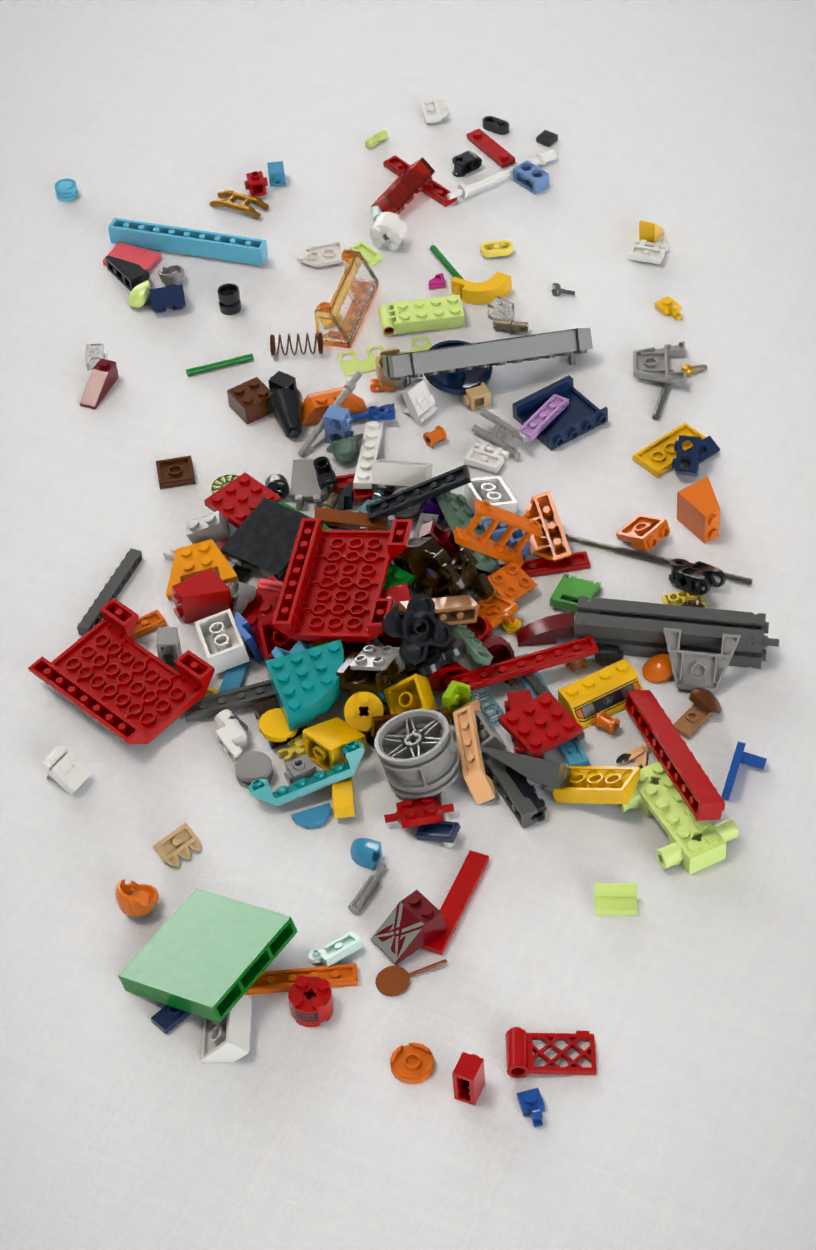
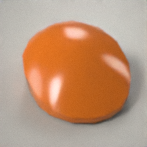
M658 654L645 662L642 673L648 682L662 683L674 677L669 654Z

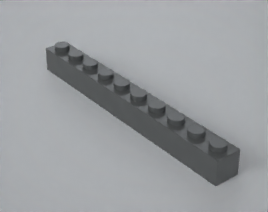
M131 548L126 553L125 558L116 568L108 583L105 584L97 599L89 607L86 615L78 623L77 630L79 635H85L103 619L100 608L112 598L116 599L143 560L141 551Z

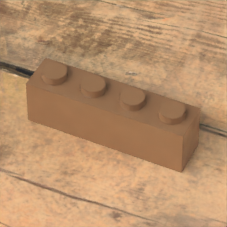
M470 595L432 598L435 604L434 617L436 620L443 621L448 625L477 622L479 604ZM399 601L398 610L406 612L409 601Z

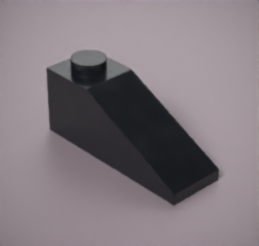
M109 255L105 257L107 269L128 290L132 291L138 284L146 280L149 281L148 271L144 270L139 264Z

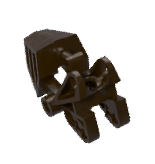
M434 537L409 539L407 548L393 559L394 565L414 576L415 581L409 587L416 595L424 590L422 594H426L431 598L469 595L467 590H463L465 586L482 599H487L494 593L487 575L478 573L475 566L479 562L470 551L461 548L452 561L446 550ZM427 568L438 573L436 580L425 575L428 571Z

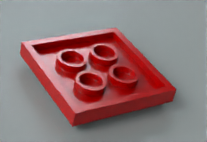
M243 473L205 499L204 503L213 512L220 511L224 518L238 529L264 497L274 502L282 501V499L247 473Z
M273 575L268 578V580L280 582ZM256 589L253 601L248 603L241 614L248 621L252 630H254L257 622L273 620L280 593Z
M548 691L498 717L500 725L531 757L535 758L583 733V727Z

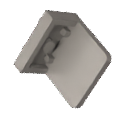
M367 645L350 663V669L384 671L396 659V664L399 667L398 672H402L405 669V664L400 656V647Z

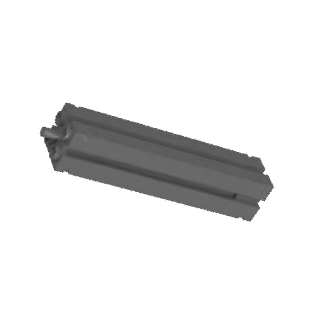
M579 596L574 619V640L592 635L598 648L600 646H619L626 656L652 658L662 653L669 654L663 628L682 629L680 650L721 654L723 633L741 635V639L728 666L761 669L762 661H766L767 651L763 648L767 646L779 647L780 640L768 638V635H765L769 631V622H766V614L764 613L754 614L753 612Z

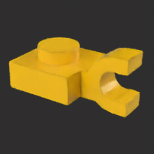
M669 296L655 302V309L663 315L670 314L675 320L682 318V315L678 312L682 310V307Z

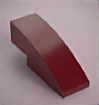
M434 520L422 525L418 538L434 537L453 561L456 553L461 548L459 544L455 543L452 530L444 531Z
M568 612L548 616L521 627L516 631L518 647L556 644V638L574 637V613Z

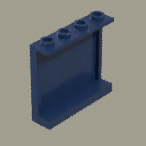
M570 375L512 404L513 418L523 425L553 394L569 399V405L536 437L550 450L560 447L608 421V408L599 409L573 387V378Z

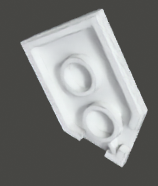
M342 240L311 245L303 255L296 258L297 261L316 268L348 262Z

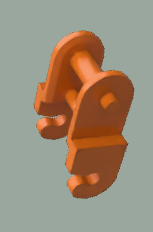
M584 658L564 663L573 672H576V669L582 666L587 668V661L585 662Z

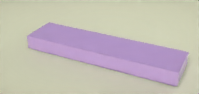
M553 394L518 430L529 437V442H532L569 405V399Z

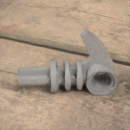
M239 581L226 584L230 588L232 601H236L232 611L234 619L236 612L242 614L248 603L253 601L256 594L255 586Z

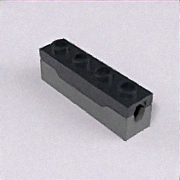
M494 757L485 760L486 775L493 780L495 788L524 829L545 820L546 804L543 799H539L534 786L527 782V777Z

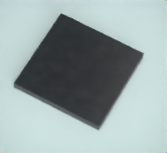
M264 497L220 550L224 555L279 579L288 568L302 518L312 517Z

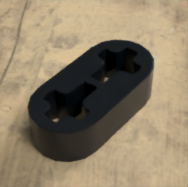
M486 116L482 119L483 129L498 135L509 133V123L493 116Z

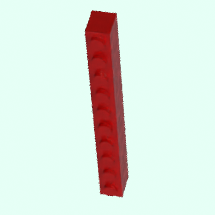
M650 690L628 691L624 708L696 820H720L722 811L725 809L724 799L721 798L716 787L713 786L708 775L705 774Z

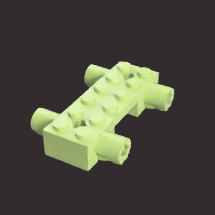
M659 761L641 768L639 780L628 804H616V806L620 809L621 813L629 809L640 808L647 818L654 816L668 835V845L655 851L656 858L662 869L682 864L690 875L726 859V842L739 835L735 822L731 818L714 825L709 820L697 821Z

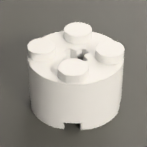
M383 212L377 216L370 230V237L376 248L384 247L395 251L400 246L407 231V225L404 220L401 221L398 218L397 214Z

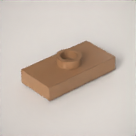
M694 704L673 725L681 736L689 739L712 716V712Z

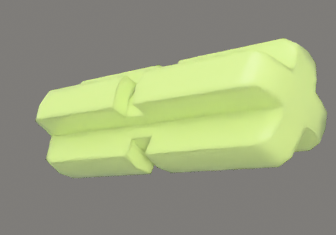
M381 130L365 140V146L372 148L378 142H382L388 138V132Z

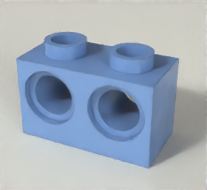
M526 160L513 168V181L536 195L549 187V173Z
M330 405L323 415L326 443L332 444L335 441L352 437L354 432L351 427L352 417H350V409Z

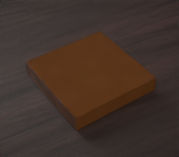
M191 456L156 461L160 489L196 484Z

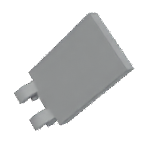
M315 459L293 460L290 496L291 501L296 502L297 510H303L305 500H313L314 510L315 507L321 506L322 500H327L328 486L320 490L313 465Z

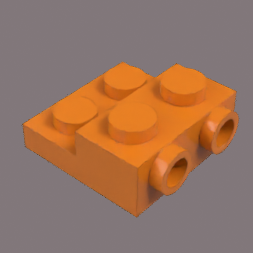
M639 514L620 529L616 536L618 540L631 542L633 549L647 552L655 548L657 543L663 538L669 536L670 528L667 519Z

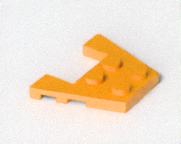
M212 539L176 549L166 592L168 600L172 599V586L209 568L219 571L220 578L225 584L239 581L237 574Z

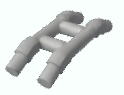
M482 409L480 415L495 423V426L491 433L477 425L472 427V431L508 451L509 455H512L515 459H519L521 454L509 444L514 436L524 443L529 441V437L493 413ZM501 428L508 431L504 441L497 438Z

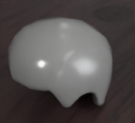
M172 265L167 268L163 267L162 272L158 271V274L164 284L176 285L183 279L185 272L181 266Z

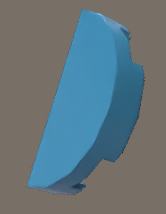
M330 803L291 814V817L296 825L307 826L308 829L318 828L324 825L331 815Z

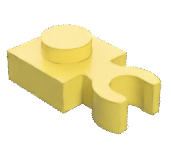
M303 734L287 742V748H281L278 751L279 758L285 756L284 763L293 760L295 756L298 758L305 754Z

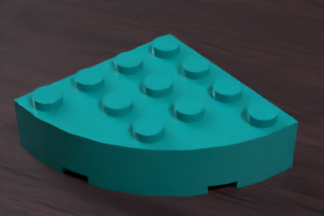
M341 640L265 661L269 681L290 732L308 725L314 721L313 718L327 712L337 701L343 690L339 689V676H336V671L345 662Z

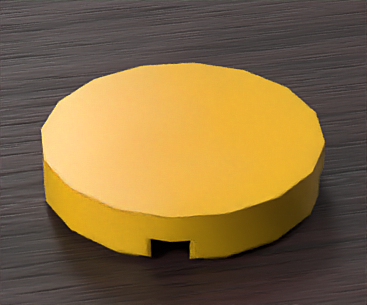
M281 708L268 710L259 719L260 733L263 734L265 739L272 742L287 741V738H293L298 731L296 729L290 732Z

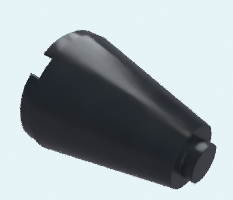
M281 388L271 394V398L267 400L268 407L287 437L295 438L302 432L301 392L298 389H295V391L290 390V388Z

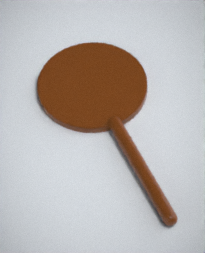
M441 960L411 973H408L399 966L386 967L378 973L376 987L383 995H400L409 987L410 977L446 964L447 960Z

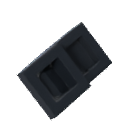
M348 484L341 492L336 505L337 510L353 509L352 484Z

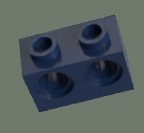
M679 435V439L675 440L674 451H677V456L673 458L672 469H675L676 474L698 476L702 445L701 437ZM691 443L693 446L691 450L685 451L683 445ZM683 461H689L690 466L688 468H681Z

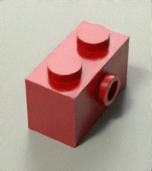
M462 1052L452 1073L454 1099L475 1106L485 1086L484 1059L475 1054Z

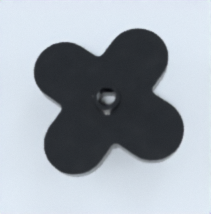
M421 593L413 596L408 602L406 612L392 610L382 619L384 632L390 637L401 640L400 656L409 665H417L424 661L427 656L428 647L444 648L450 644L453 638L451 627L443 621L436 620L434 617V601L426 594Z
M462 639L452 640L450 644L441 649L428 647L427 656L424 661L417 665H409L404 662L405 669L400 673L415 670L419 675H431L442 668L443 665L447 663L451 665L453 658L466 650L464 641Z

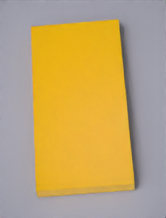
M683 423L632 455V460L658 478L672 469L673 458L677 456V451H674L675 440L679 439V435L701 437L702 440L706 437L688 424ZM685 443L683 445V449L686 451L693 445L691 443Z

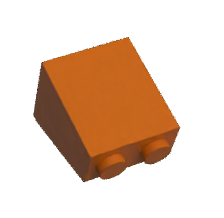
M708 477L677 492V520L704 544L719 536L720 507Z

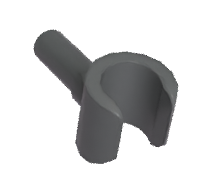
M558 283L552 284L553 289L551 291L556 297L561 294L575 295V291L561 289Z

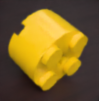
M366 691L357 692L350 696L344 706V716L347 723L358 731H368L371 728L372 717L384 715L381 700L373 693ZM367 706L369 708L367 710L369 715H362L361 717L359 715V707L364 708Z

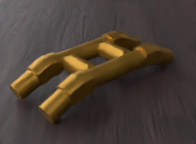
M233 190L218 192V197L229 198L227 201L225 199L210 201L211 207L231 208L242 211L256 219H259L261 214L249 206L250 203L264 210L269 208V205L263 202L262 199L237 193ZM237 199L244 201L242 204L234 203Z

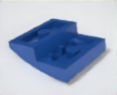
M236 612L235 623L253 658L259 664L265 659L257 647L254 632L248 621L239 612Z

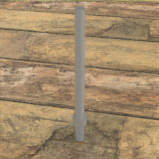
M356 371L350 381L347 380L343 386L344 389L332 404L333 406L340 407L347 395L353 392L356 387L355 384L362 376L361 372ZM323 418L298 451L301 457H304L324 429Z

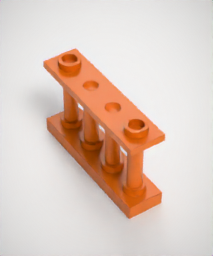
M475 498L473 502L476 514L466 529L455 528L453 531L455 543L506 563L514 561L521 568L524 564L522 549L532 535L543 536L541 524L536 520L527 519L491 505L485 500L481 501ZM483 516L492 518V521L482 535L472 533ZM500 522L508 524V528L499 541L489 539ZM516 528L525 531L515 547L511 548L505 545Z

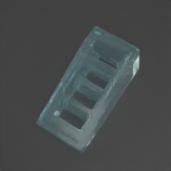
M484 687L471 693V701L479 700L481 713L491 721L494 727L500 725L498 717L503 715L504 712L490 691Z

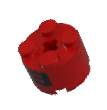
M299 976L295 979V983L292 984L288 993L292 1017L296 1019L299 1025L304 1027L320 1026L321 1022L325 1020L327 1022L333 1014L334 1007L329 982L326 979L315 976Z

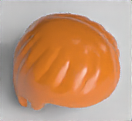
M123 879L119 881L115 889L119 908L128 916L141 917L152 912L159 900V894L155 887L148 884H137L133 880L131 883L125 884Z

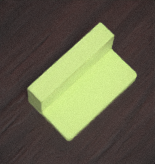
M595 883V916L637 915V883Z

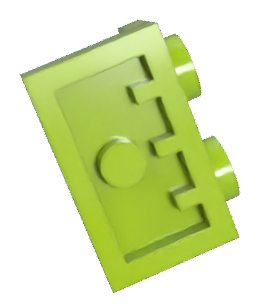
M454 680L451 681L442 695L443 708L450 710V725L454 721L453 712L471 701L470 686Z

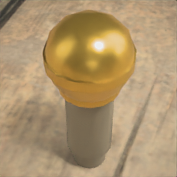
M685 364L682 366L681 371H686V376H690L695 372L707 370V365L692 366Z

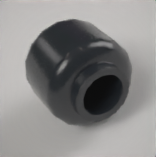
M273 474L266 479L265 486L278 494L281 499L288 495L289 485L283 475Z

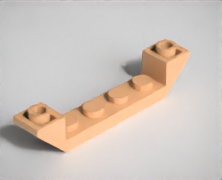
M475 699L453 712L463 777L476 803L480 805L496 798L493 780L485 774L475 713L481 712L479 700Z

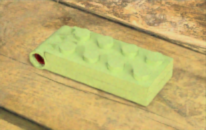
M460 295L392 302L390 306L382 305L378 309L382 333L385 336L465 327V316Z

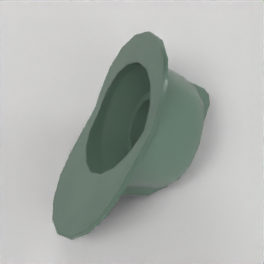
M360 433L335 441L327 447L326 451L332 453L336 460L340 462L351 461L358 454L356 443L364 435Z

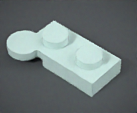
M350 931L325 945V950L313 949L309 953L308 958L311 963L323 962L329 967L344 957L355 953L364 945L362 939Z

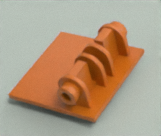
M514 561L488 576L493 589L499 595L513 602L538 586Z

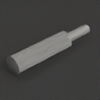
M381 864L373 876L370 875L348 906L350 912L358 914L379 885V878L387 868L385 864Z

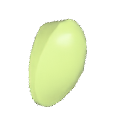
M148 280L132 289L128 298L129 306L140 308L144 305L150 289V282Z

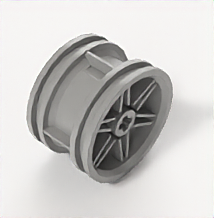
M414 709L398 714L379 729L374 739V747L385 771L390 788L401 797L409 799L431 797L447 789L460 775L462 769L461 759L446 717L435 710Z

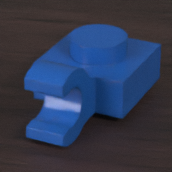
M535 1088L516 1093L523 1116L530 1115L534 1127L542 1126L541 1118L543 1116L541 1112L545 1111V1105L539 1089Z

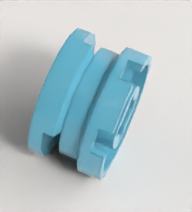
M65 178L55 183L56 197L59 201L69 202L74 200L75 196H78L77 185L73 179Z

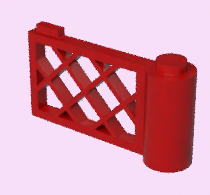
M513 1027L505 1034L507 1074L510 1077L522 1078L528 1074L596 1075L594 1034H590L589 1031H576V1034L527 1033L520 1027ZM532 1040H541L546 1045L539 1050L533 1045ZM557 1041H564L568 1046L561 1050L555 1043ZM580 1041H589L590 1046L584 1051L576 1044ZM549 1048L557 1053L553 1059L544 1054ZM571 1048L580 1054L574 1060L566 1054ZM540 1057L547 1064L544 1066H534V1061ZM562 1057L569 1064L566 1067H560L555 1062ZM585 1058L591 1063V1067H582L578 1062Z

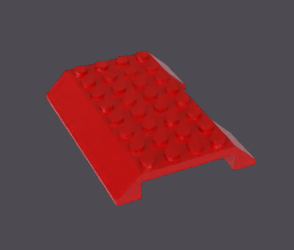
M302 518L271 623L272 627L294 641H373L384 631L382 619L392 610L393 598H382L390 562L407 548L413 520L394 519L391 530H323L320 518Z
M112 598L100 608L103 617L102 621L52 662L42 656L28 667V670L127 744H148L206 694L215 668L190 650H187L174 661L177 671L131 639L139 616L117 599Z

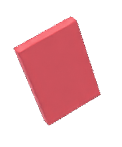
M119 242L108 254L115 258L139 264L148 273L162 258L161 253ZM106 258L102 260L103 265L107 266Z

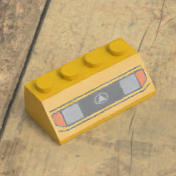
M624 658L559 689L558 702L584 729L594 724L595 717L601 710L605 711L606 715L611 716L625 709L628 691L644 689L636 670Z

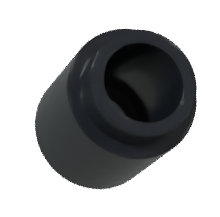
M600 646L598 648L599 653L595 654V663L609 666L622 660L624 652L620 650L619 646Z

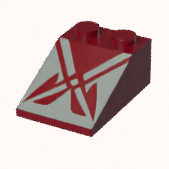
M415 890L398 903L372 936L371 942L397 965L447 928L442 912L418 890Z

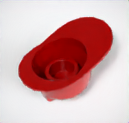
M454 661L451 665H448V663L443 665L442 668L432 673L428 678L431 690L433 692L446 691L444 678L465 673L469 670L461 667L460 664Z

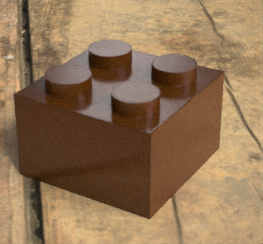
M258 377L227 390L229 407L247 425L272 413L267 404V400L271 398L272 392Z

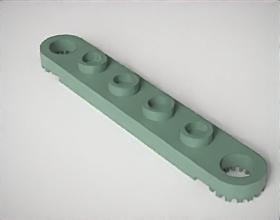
M467 624L449 625L452 629L453 637L464 641L465 651L468 655L472 656L473 661L489 666L493 656L484 647L483 643L478 640L475 633L467 627Z

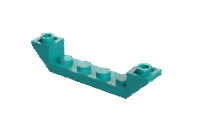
M361 741L349 742L346 744V747L342 748L347 763H338L332 769L318 771L310 778L298 779L295 781V784L281 786L275 792L271 791L267 779L253 781L248 786V789L253 797L276 806L282 805L353 776L365 752V748Z

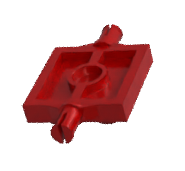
M436 796L417 800L406 799L396 803V813L384 815L385 823L398 821L403 829L442 822V813L454 812L453 803L441 805L438 803Z

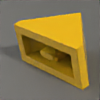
M640 220L639 240L645 239L648 242L656 243L663 233V228L655 223Z

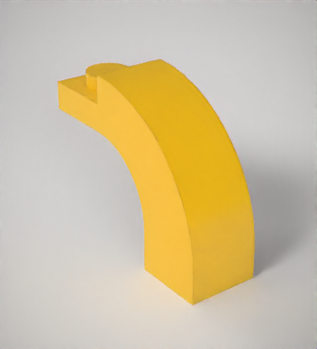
M496 272L489 280L479 283L469 282L457 277H453L451 280L452 294L460 295L462 302L481 305L493 303L505 297L512 290L511 276Z

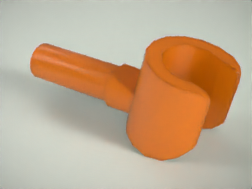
M378 379L370 380V390L376 393L379 390L394 392L393 387L379 385Z

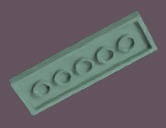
M451 491L436 496L435 499L452 532L456 527L466 529L474 517L472 509L467 504V499L463 495H457ZM478 523L472 533L482 535L483 532ZM459 545L460 548L470 551L479 563L475 566L476 568L490 573L500 569L498 559Z

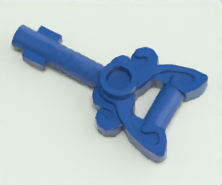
M394 403L380 407L370 406L367 408V412L350 414L352 421L364 419L373 421L395 419Z

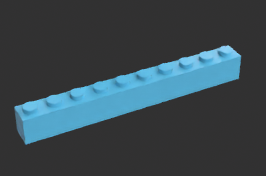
M114 218L108 227L110 241L115 244L122 242L141 248L263 266L268 257L267 242L262 239Z

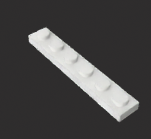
M366 422L353 482L354 489H372L373 462L378 460L384 422Z

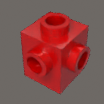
M262 171L247 173V180H244L245 189L249 190L250 196L267 195V177H263Z

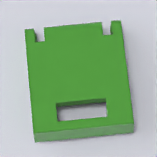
M564 574L550 597L549 606L576 613L578 603L564 600L562 597L576 601L579 600V596H586L587 598L596 597L601 588V582L594 584L593 580L576 576L569 578L568 574Z

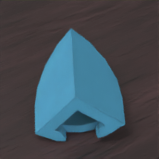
M367 838L356 839L353 841L350 850L352 860L357 865L374 871L382 857L381 842Z

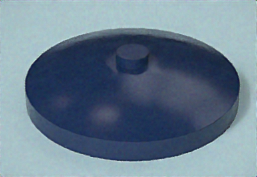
M448 340L439 342L430 349L471 343L460 340ZM489 364L487 368H473V370L457 371L456 369V372L425 375L430 384L443 392L453 395H466V389L480 386L481 382H484L485 385L489 383L492 375V366Z

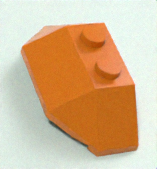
M338 387L308 394L302 403V427L319 424L328 407L334 403L344 388ZM349 393L340 405L342 408L350 409V414L368 411L364 400L353 393Z
M547 491L532 496L523 517L538 521L543 532L542 537L532 535L529 539L532 555L553 562L572 556L551 492Z

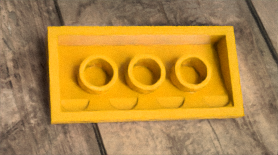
M568 766L571 768L570 775L560 790L554 789L552 793L556 803L628 804L636 789L641 770L640 767Z

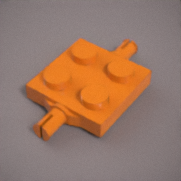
M496 593L482 600L472 597L479 604L478 615L486 617L491 623L492 629L496 628L503 621L510 624L515 622V617L512 615L519 610L516 602Z

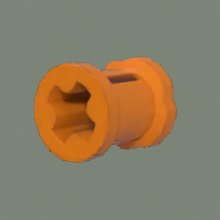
M440 425L435 430L423 434L424 441L429 447H433L440 440L444 441L447 439L446 432Z
M601 710L595 717L594 726L596 728L601 727L613 735L620 726V720L606 715V712Z

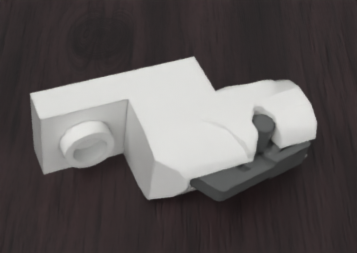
M225 709L214 718L218 728L215 731L217 744L235 767L236 760L244 754L242 749L247 746V731L249 729L237 715L229 709Z

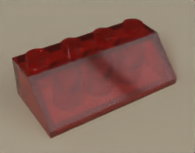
M423 157L408 166L371 207L379 206L381 212L401 213L405 209L404 205L406 203L409 204L414 199L413 195L415 193L418 194L423 189L422 185L432 180L431 176L435 170Z

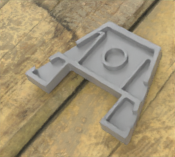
M685 341L679 342V345L676 346L667 344L664 345V348L656 350L655 347L633 351V377L686 386V371H668L667 356H685Z
M664 627L663 632L676 688L691 690L692 688L702 687L710 692H717L741 639V635L723 633L721 654L680 650L682 629Z

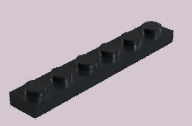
M466 464L366 505L369 521L371 523L470 483L469 468Z

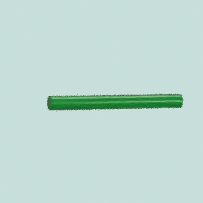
M432 245L430 250L453 277L463 279L438 248Z
M253 354L186 369V374L191 376L254 360Z

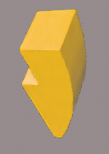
M351 776L332 784L334 819L355 817Z

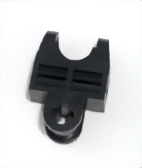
M679 558L670 560L671 574L669 575V581L676 583L675 587L697 595H704L710 591L711 587H720L726 582L724 572L712 565L701 561L693 564ZM715 574L719 575L720 583L715 581Z

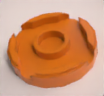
M419 1043L399 1046L390 1058L392 1074L396 1079L407 1084H417L427 1080L435 1067L432 1052L429 1048Z

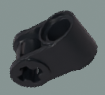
M469 150L455 156L452 159L454 164L452 174L456 177L465 176L479 169L482 159Z
M325 456L316 458L313 461L320 490L331 485L337 486V478L329 459Z

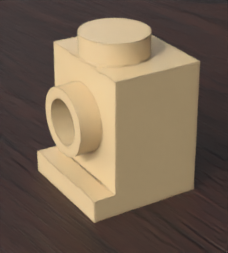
M481 382L480 386L466 389V395H463V402L465 405H468L471 411L491 406L490 391L484 382Z

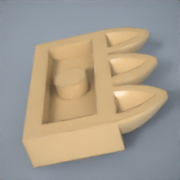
M184 823L152 848L164 863L167 862L173 867H179L177 855L189 860L190 851L188 847L200 852L201 843L188 824Z

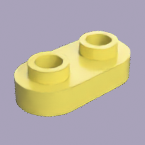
M508 240L485 242L480 246V253L486 258L508 256L513 252V243Z

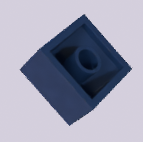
M182 284L149 289L152 309L156 313L166 312V309L173 308V311L181 310L183 306H186Z

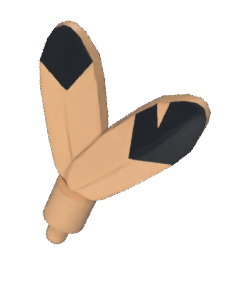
M645 741L641 747L620 755L616 763L626 764L635 760V767H640V769L646 767L647 751L650 749L649 745Z

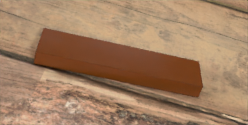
M315 507L314 518H320L325 526L359 530L360 527H379V530H388V517L371 523L367 513Z

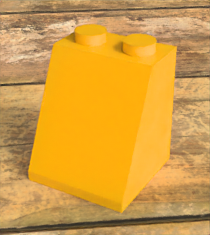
M338 717L308 727L302 731L305 754L309 756L314 764L325 771L332 769L338 763H347L342 748L346 747V744L349 742L361 741L365 751L367 750L366 735L362 731L352 728L347 721H343Z

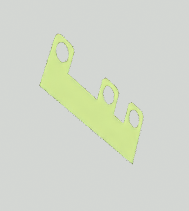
M429 337L413 338L412 343L415 349L405 352L429 350L432 347ZM418 339H425L427 343L420 346L416 344V341ZM382 345L368 347L366 352L369 359L359 361L354 351L339 353L338 359L344 375H353L356 371L363 373L376 370L375 359L380 354L373 355L370 351L373 348H379L382 352L384 347ZM351 354L353 358L349 361H344L342 356Z

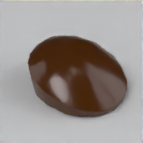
M702 687L691 689L689 695L691 702L708 711L721 713V705L713 693Z

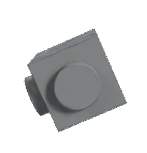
M307 754L285 763L286 772H284L288 783L295 784L296 780L310 778L316 773V766Z

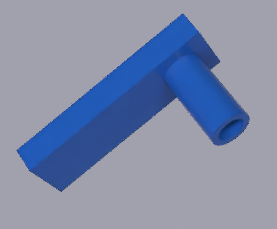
M739 741L737 743L721 798L729 801L740 763L764 770L767 758L744 752L746 743Z

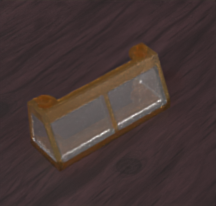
M343 250L341 259L344 264V274L331 302H322L317 306L314 313L316 332L322 333L323 345L351 348L379 283L360 251Z

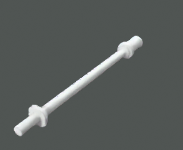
M554 149L543 154L539 153L535 159L529 162L544 166L547 162L557 159V153ZM513 168L466 187L460 184L458 185V190L447 194V199L451 200L458 196L466 198L467 193L513 175Z

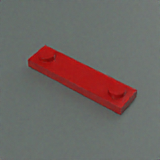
M481 129L467 134V139L500 167L504 168L515 163V157Z

